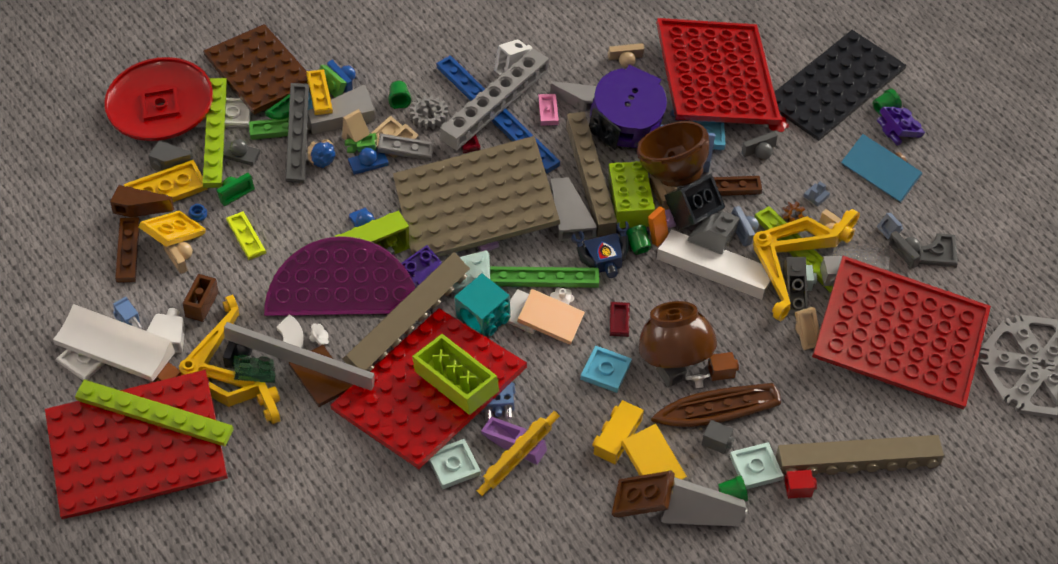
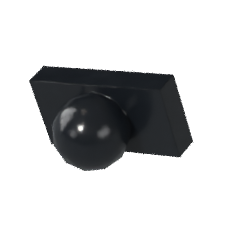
M229 341L223 355L225 368L232 369L236 357L239 359L250 357L252 349Z

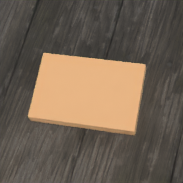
M531 289L517 322L571 345L585 312Z

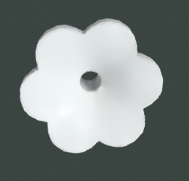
M559 287L550 294V297L568 305L574 301V296L571 295L572 291L570 289Z
M312 324L310 341L317 342L319 345H327L329 343L327 331L324 330L321 324Z
M710 373L687 376L686 380L695 381L696 388L704 387L703 380L709 377Z

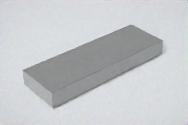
M380 133L377 152L432 160L434 142Z

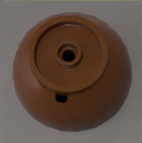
M692 121L670 123L644 136L638 143L637 155L645 170L655 178L660 179L664 185L670 187L684 186L698 179L703 173V166L709 155V134L702 125Z
M685 301L667 302L653 308L639 339L640 356L648 364L662 368H680L700 363L710 358L717 347L716 334L711 324L698 312L694 304Z

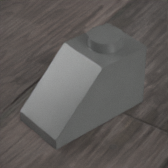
M160 140L148 155L150 166L156 171L165 170L193 160L192 152Z

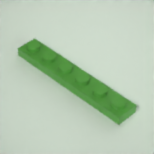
M490 266V280L498 286L599 288V268Z

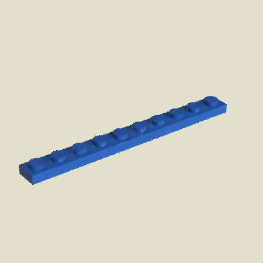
M451 55L436 63V68L470 101L479 92L485 90ZM506 108L491 120L512 142L534 136ZM535 137L547 174L560 166V160Z

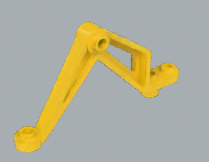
M854 209L847 210L839 223H835L832 229L806 216L765 231L757 232L754 235L753 249L781 299V302H777L772 309L773 318L783 321L789 313L791 305L777 253L837 247L841 241L845 243L850 242L855 232L852 228L856 225L860 216L858 211ZM803 231H808L815 235L813 237L777 240Z
M233 294L226 296L222 304L225 312L228 314L187 358L180 362L179 370L181 375L206 369L208 377L242 387L238 390L227 392L209 382L213 399L230 407L256 397L259 405H263L265 408L263 413L266 421H271L272 424L278 423L281 420L275 403L280 401V397L275 386L267 388L265 381L208 364L225 338V324L227 322L234 324L239 316V308Z

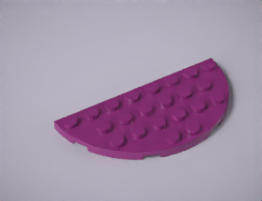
M337 236L324 238L300 248L280 266L271 281L266 295L264 316L289 314H389L415 289V285L401 262L383 247L355 237Z

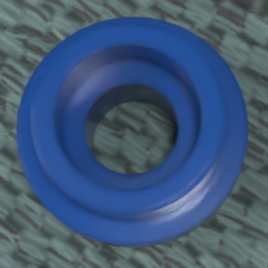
M194 204L190 207L188 215L195 222H199L207 217V209L201 204Z

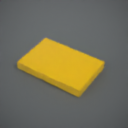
M180 210L142 221L139 224L141 230L165 247L202 236L206 231L203 226Z
M656 424L620 442L639 476L672 470L675 473V478L683 480L687 477Z

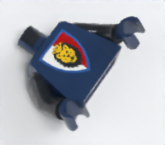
M625 222L626 229L624 230L620 229V223L617 224L620 236H618V233L583 241V232H578L580 240H577L575 234H573L571 240L577 244L576 249L580 261L589 268H599V273L606 272L608 278L616 277L618 275L617 269L622 268V262L626 260L629 251L628 235H626V231L629 228L627 222Z

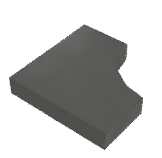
M937 233L933 243L921 246L918 252L920 255L919 264L957 267L955 235Z

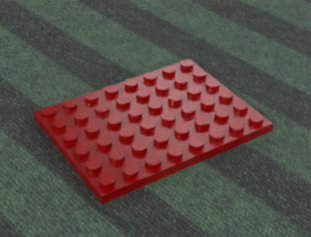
M657 18L656 25L675 120L780 125L781 117L757 24Z
M842 256L812 357L964 410L991 306Z
M438 308L381 361L374 365L375 367L370 371L374 373V387L372 391L353 384L330 407L342 418L417 469H420L527 368V362ZM441 334L497 375L499 392L470 415L415 372L412 356Z
M206 369L120 390L216 420ZM80 401L45 409L61 519L86 515L228 479L221 445Z

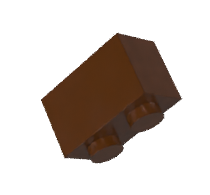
M201 274L197 275L182 303L186 318L204 322L219 293L216 278Z

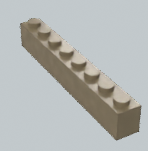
M585 112L567 114L566 129L590 213L597 227V237L615 234L617 220Z
M453 252L348 352L342 360L346 364L370 372L375 367L373 363L377 359L381 361L388 354L386 350L390 346L394 348L402 341L399 337L403 333L408 335L415 328L413 324L417 320L421 322L428 315L426 311L430 307L432 309L436 308L442 302L440 298L443 295L447 297L455 289L453 285L456 282L460 284L467 278L465 273L470 268Z
M939 435L778 445L776 453L777 462L783 476L786 475L787 471L811 470L812 476H815L818 473L834 475L845 471L853 474L861 470L875 472L878 469L894 471L898 468H907L913 470L922 466L936 468L941 465L944 457Z

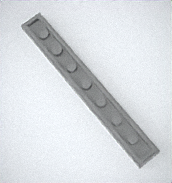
M229 322L224 326L226 340L371 391L374 387V373Z

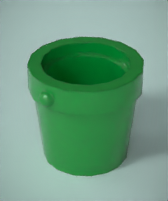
M394 81L389 86L388 102L393 109L407 108L411 104V95L406 83L403 81Z
M894 89L886 90L872 102L873 108L880 116L882 115L879 111L882 107L902 108L901 99Z
M637 225L626 231L629 246L635 255L648 252L652 248L645 225Z
M742 475L735 476L733 479L718 484L719 492L743 499L745 502L748 501V494Z

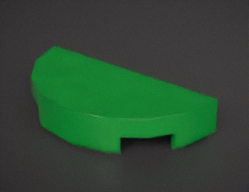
M290 94L265 112L266 116L277 120L288 118Z

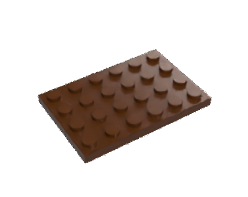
M265 24L203 50L204 55L222 78H227L228 85L254 115L273 107L288 96L291 83L308 84L306 70Z

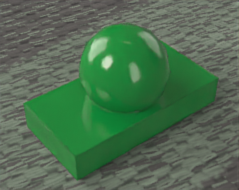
M248 172L239 178L227 177L223 181L222 187L217 189L220 203L223 206H227L253 191L255 187L252 177Z

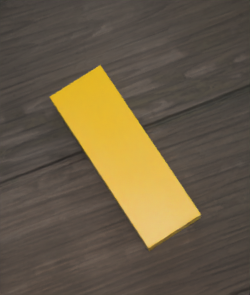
M324 70L306 71L314 114L333 113Z

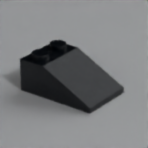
M712 173L664 195L678 230L694 225L725 208Z

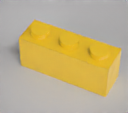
M624 400L621 401L619 406H615L612 410L610 421H605L601 435H597L593 441L594 455L612 464H616L624 451L620 442L634 435L643 420L644 410Z

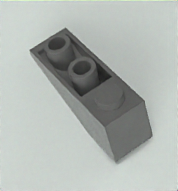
M786 257L783 261V277L791 303L788 314H795L796 311L808 308L806 257Z

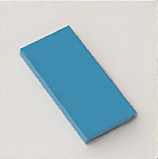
M864 134L861 135L841 162L844 166L899 202L903 201L923 174L920 170Z

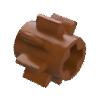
M798 201L795 204L788 202L786 208L782 207L785 211L782 217L784 219L788 218V223L805 217L802 215L805 208L799 207L800 203ZM795 209V215L792 216V210Z

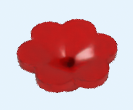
M780 116V125H769V129L783 132L789 127L786 118Z

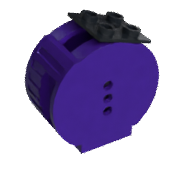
M628 65L626 70L621 68L606 74L598 82L590 110V131L594 135L599 136L607 146H611L614 150L617 146L638 148V143L644 136L661 126L667 105L665 91L660 85L661 79L631 65Z

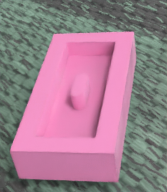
M538 94L540 125H558L556 94Z

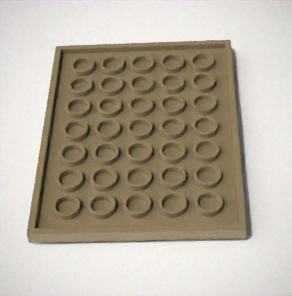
M535 136L393 173L402 215L409 225L412 255L428 245L434 254L440 257L560 225V219Z

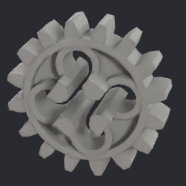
M433 95L430 98L423 96L422 100L417 98V103L412 102V107H410V120H413V124L418 123V128L425 126V130L428 127L435 129L436 125L441 127V122L445 123L446 118H448V105H445V101L440 102L439 97L433 99ZM426 106L429 107V113L430 115H432V119L428 117V109L426 108Z

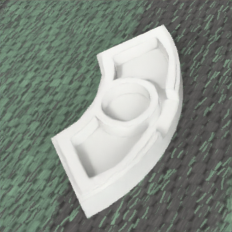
M289 314L277 326V331L282 334L284 342L303 348L304 337L302 328L297 320Z

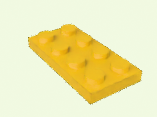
M194 160L124 184V186L166 194L172 197L173 202L208 190V188H203V176Z

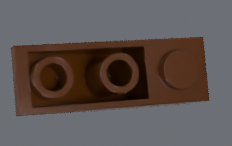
M118 185L110 201L113 214L126 217H138L172 212L174 210L171 196L153 193L148 190H140L130 186Z

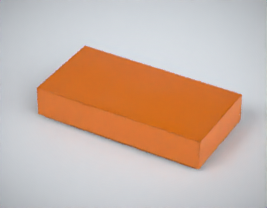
M660 206L648 216L652 244L657 247L669 235L665 209Z

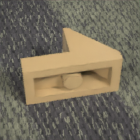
M359 109L343 117L342 138L344 140L353 139L354 142H357L369 135V130Z

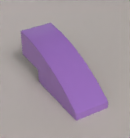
M492 416L481 430L485 437L505 450H509L515 444L516 439L526 432L525 428ZM542 439L524 459L538 465L547 451L545 440Z

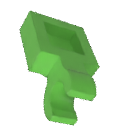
M370 133L357 142H354L353 139H346L345 146H352L347 147V153H355L356 150L361 152L364 148L376 150V133Z

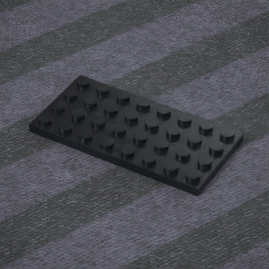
M851 30L774 92L779 113L819 141L905 70L906 64L856 31Z

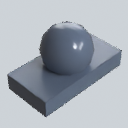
M736 206L731 214L740 218L736 234L744 247L749 246L753 241L755 232L758 230L759 223L752 216L746 217L741 207Z

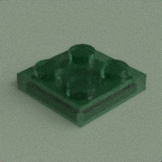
M247 355L233 356L234 380L275 383L276 374L273 359L264 356L259 358H251Z

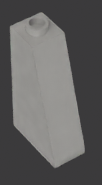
M366 85L331 99L333 113L315 115L313 108L309 109L307 129H311L312 134L343 128V117L357 109L360 110L365 123L375 121V110Z
M569 177L550 179V189L560 219V225H556L558 240H571L573 234H575L576 239H580L578 234L580 231L583 232L584 239L596 238V224Z
M674 477L668 510L660 511V520L663 523L739 526L741 520L746 519L748 508H746L743 499Z

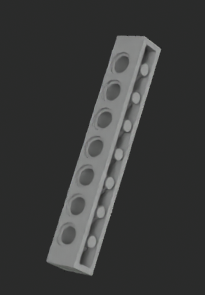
M535 49L525 53L519 61L513 63L505 73H501L498 79L491 82L484 91L479 92L463 109L456 112L449 121L441 125L440 140L457 151L548 71L549 58Z

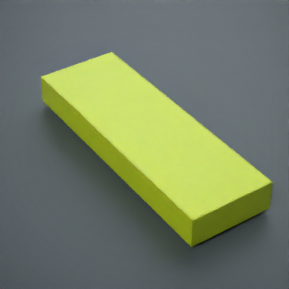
M244 211L226 218L248 260L266 254L265 248Z

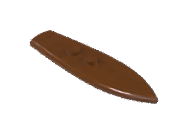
M773 383L710 390L692 394L668 404L659 410L651 418V421L675 427L709 425L711 420L722 423L779 406L781 404V397Z

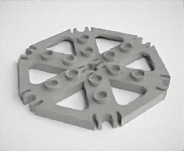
M1015 315L1014 321L1016 323H1012L1009 318H1006L1005 322L1003 320L981 347L979 356H983L986 359H980V369L1002 403L1004 399L1008 398L1006 406L1013 402L1017 405L1015 411H1019L1023 407L1020 411L1022 414L1058 419V320L1028 315ZM1036 324L1053 327L1055 334L1045 347L1042 348L1029 329V325ZM1009 333L1021 353L1000 351L994 347V344L1002 334ZM1040 363H1044L1046 368L1041 369ZM994 370L1024 374L1013 388L1008 389L1002 385ZM1043 384L1057 407L1036 406L1030 402V399Z

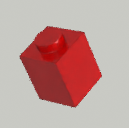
M811 470L786 472L784 483L788 499L813 496L814 490H817L816 478H813Z

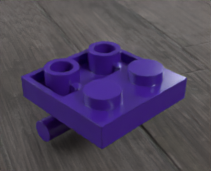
M882 107L879 111L882 116L877 119V122L881 125L885 135L891 138L896 146L902 143L899 136L920 138L925 134L921 124L912 117V113L908 109Z
M426 245L401 264L411 276L416 288L442 262Z

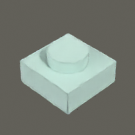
M806 265L807 291H812L813 284L817 283V274L813 273L812 265Z

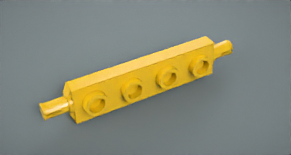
M553 411L546 419L540 417L537 421H534L524 435L519 436L515 444L505 451L494 465L487 469L486 474L483 476L485 482L476 491L483 497L490 488L494 489L552 430V424L560 417L559 414Z

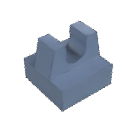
M820 181L809 188L803 197L818 207L829 197L830 193L826 191V185Z
M886 213L877 225V228L887 239H890L891 233L895 231L900 233L903 230V225L892 213Z

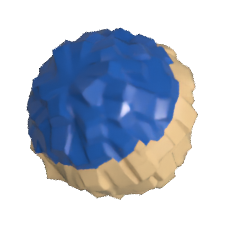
M328 139L322 140V143H315L313 141L308 146L307 157L312 165L324 168L335 159L334 145Z

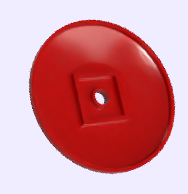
M172 57L148 59L132 65L113 80L105 95V112L112 126L130 138L142 141L171 139L193 129L205 118L213 102V89L207 74L192 62Z

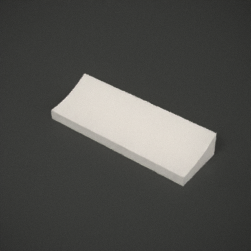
M672 229L658 248L657 260L761 300L771 283L761 263L727 250L723 254H719L689 242L688 235Z
M73 304L62 328L53 339L55 345L152 382L175 354L171 340Z

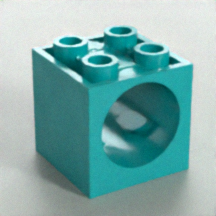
M483 273L454 296L456 317L485 337L492 336L499 326L506 324L510 320V295Z

